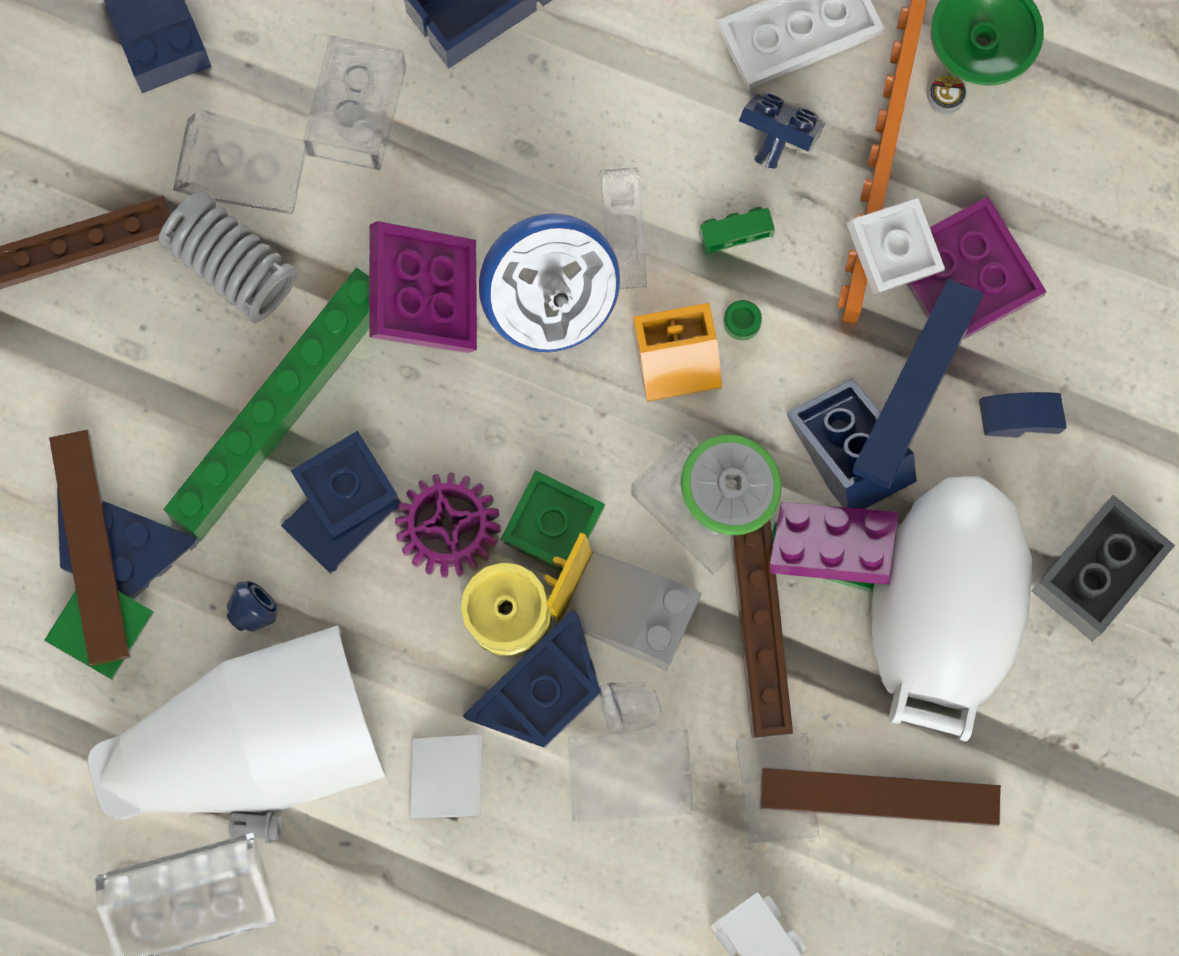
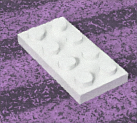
M766 0L719 19L717 27L747 90L883 35L885 29L871 0Z

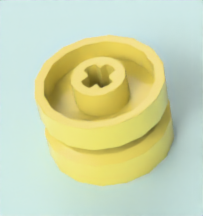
M498 563L485 567L470 579L463 591L461 613L465 627L483 649L499 657L515 658L526 655L549 633L553 618L546 604L549 595L533 572L518 564ZM505 606H513L511 613L507 615L500 614V612H506Z

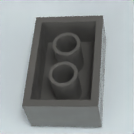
M1112 495L1031 592L1089 640L1094 641L1106 630L1175 545L1116 496Z

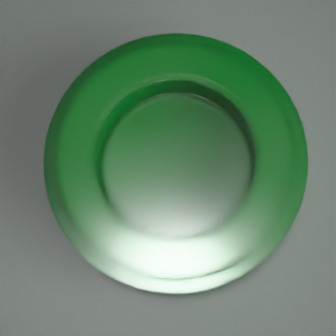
M739 300L730 304L723 318L725 331L736 340L753 338L759 332L762 323L760 309L754 303L747 300Z

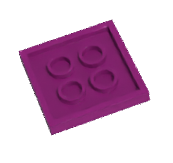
M988 196L929 227L945 270L907 284L927 318H929L948 279L984 293L983 300L963 340L1044 297L1047 292Z
M380 221L370 224L369 337L464 353L476 351V240Z

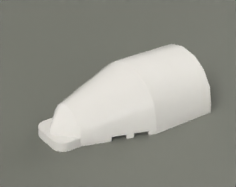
M337 625L224 661L122 735L96 744L89 753L88 767L101 810L109 817L118 820L131 818L143 813L238 812L267 814L268 811L275 813L386 777L374 748L355 690L341 640L342 632L340 626Z

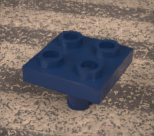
M763 93V96L756 94L743 108L739 118V122L765 133L754 160L762 165L770 151L771 153L765 167L776 169L786 142L809 152L819 139L826 123L819 121V116L808 109L798 108L796 111L784 106V100L776 95Z

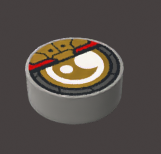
M939 75L930 84L927 94L928 102L939 113H954L964 103L967 93L966 86L955 75Z

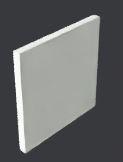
M482 735L412 739L410 818L480 816Z

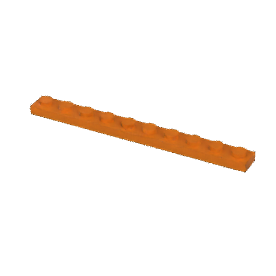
M910 0L909 7H902L900 11L897 29L903 30L901 42L894 41L890 63L896 64L894 76L887 75L882 97L889 98L887 110H879L875 131L881 133L879 145L872 144L867 166L874 167L872 180L865 179L863 183L860 201L867 202L864 215L883 209L927 0ZM857 214V217H856V218L861 217V216H864V215ZM850 249L845 272L851 273L849 286L842 285L837 307L844 309L841 321L856 324L861 313L867 278L857 251Z

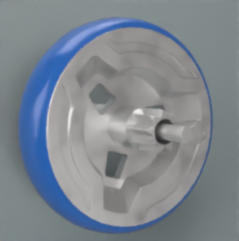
M555 213L526 218L504 231L487 252L479 276L480 302L491 326L511 344L534 352L563 351L588 340L610 317L616 305L620 289L618 260L604 235L582 219ZM577 261L580 268L570 277H567L562 267ZM524 267L528 268L526 272L531 278L530 282L519 277ZM544 302H547L552 311L556 310V313L546 315Z

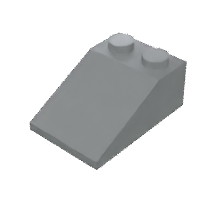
M593 551L561 620L573 609L579 616L584 634L667 672L697 608L702 593L665 576Z

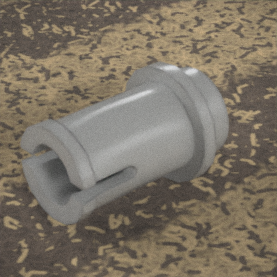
M268 811L266 815L241 814L238 812H232L230 821H233L234 825L229 824L230 838L264 839L265 843H271L272 840L280 839L282 818L281 816H275L274 812Z

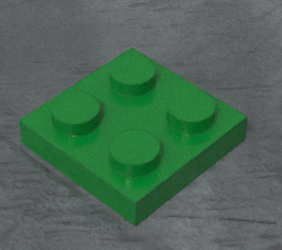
M535 470L500 540L562 571V567L555 566L553 558L560 557L567 560L580 532L586 534L589 540L605 508V504Z

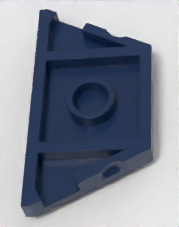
M57 487L60 568L73 574ZM103 501L119 592L135 599L149 587L152 580L166 573L173 567L171 564L189 549L192 551L199 542L196 537Z
M572 609L483 695L463 717L473 723L546 748L602 694L578 614Z

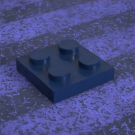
M358 430L290 470L331 538L399 499Z

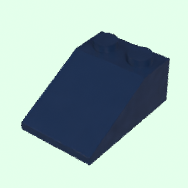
M104 0L141 93L212 67L185 0Z
M854 379L787 412V417L830 492L840 505L847 508L866 509L917 482L914 453L910 448L889 489L852 473L853 466L881 413Z

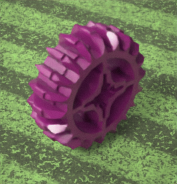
M448 473L447 483H441L439 474H434L432 476L434 486L428 487L424 480H420L418 485L422 493L418 495L410 489L406 492L408 499L413 504H399V511L407 516L395 518V525L405 529L398 532L396 538L398 542H408L402 548L404 556L416 553L412 560L414 567L421 566L427 560L426 574L432 575L436 566H441V577L447 578L449 567H455L457 576L461 577L464 575L462 565L468 563L472 571L478 569L477 562L474 559L475 556L480 557L484 561L489 560L490 555L483 546L497 547V540L488 534L501 532L500 524L489 522L500 516L499 509H487L494 502L491 494L479 498L484 490L481 483L476 484L469 490L471 481L469 476H464L460 485L455 484L454 473ZM447 497L462 499L473 506L477 512L469 514L468 510L456 511L450 507ZM436 500V514L433 518L423 521L424 525L416 527L422 510L429 503ZM443 509H446L448 518L451 519L452 523H458V526L453 525V542L450 541L444 527H438V525L443 526ZM480 524L475 540L467 548L460 551V536L464 532L471 530L472 525ZM427 537L428 540H442L446 544L449 554L436 553L425 547L419 539Z

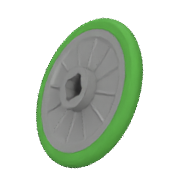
M737 435L712 437L699 444L684 463L681 474V491L684 502L694 518L712 531L726 535H741L755 531L769 521L780 502L782 485L778 467L770 454L762 446L748 438ZM734 479L737 482L736 490H728L725 487L726 480Z

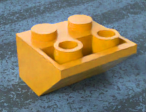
M710 303L633 316L632 332L647 402L722 389L718 343Z

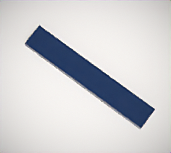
M950 279L947 280L853 466V474L889 489L983 300L984 293Z

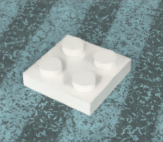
M918 198L852 219L846 223L873 295L945 270Z

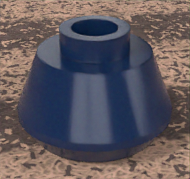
M242 581L235 585L226 607L228 610L227 619L237 630L254 632L276 621L277 606L272 597L261 586L252 581Z

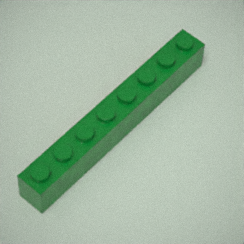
M357 267L354 269L164 507V512L173 522L196 537L200 542L369 330V276Z

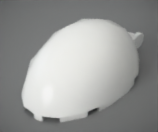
M978 475L946 478L914 501L911 510L897 528L890 584H874L871 616H873L871 631L873 654L877 658L882 683L888 693L894 694L889 715L890 722L899 724L901 721L936 729L955 734L959 740L966 742L969 740L973 730L977 706L988 699L1015 662L1029 623L1032 557L1016 506L1002 491ZM907 697L961 710L960 719L906 706Z

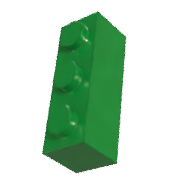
M755 207L750 209L748 213L740 215L739 213H732L721 220H716L715 218L708 219L699 227V235L705 254L774 236L775 232L769 207L764 209L762 207Z

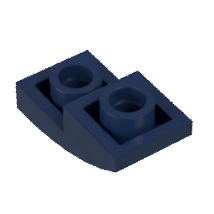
M1008 393L986 396L979 399L985 436L1018 438L1025 432L1060 434L1067 429L1061 393Z

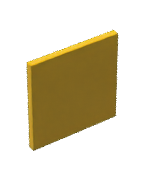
M581 532L567 560L560 557L553 558L555 566L563 568L558 580L549 575L544 576L546 583L554 587L546 604L556 622H560L593 553L586 534Z

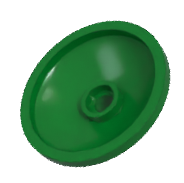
M940 0L932 17L930 34L932 46L938 59L952 74L973 84L991 86L1015 80L1033 65L1043 44L1044 25L1040 11L1033 0ZM985 38L989 44L986 46L980 45L977 39Z

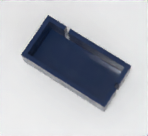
M404 0L407 14L424 37L428 36L429 44L448 69L536 12L538 1L542 6L552 1Z

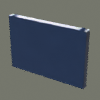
M399 499L395 500L334 538L330 537L308 500L286 519L281 527L331 574L394 510L398 509L399 504L402 502Z

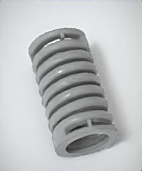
M203 191L196 192L186 198L169 216L159 235V243L162 247L170 248L174 257L182 259L187 268L193 269L198 277L204 278L209 286L215 287L218 294L225 296L230 304L236 305L237 309L248 316L254 323L265 319L283 302L298 277V270L292 264L285 263L281 266L282 257L280 254H271V248L268 244L261 243L257 235L250 234L246 226L239 225L238 220L234 216H228L226 209L216 207L215 200ZM181 218H184L177 231L174 232L176 224Z

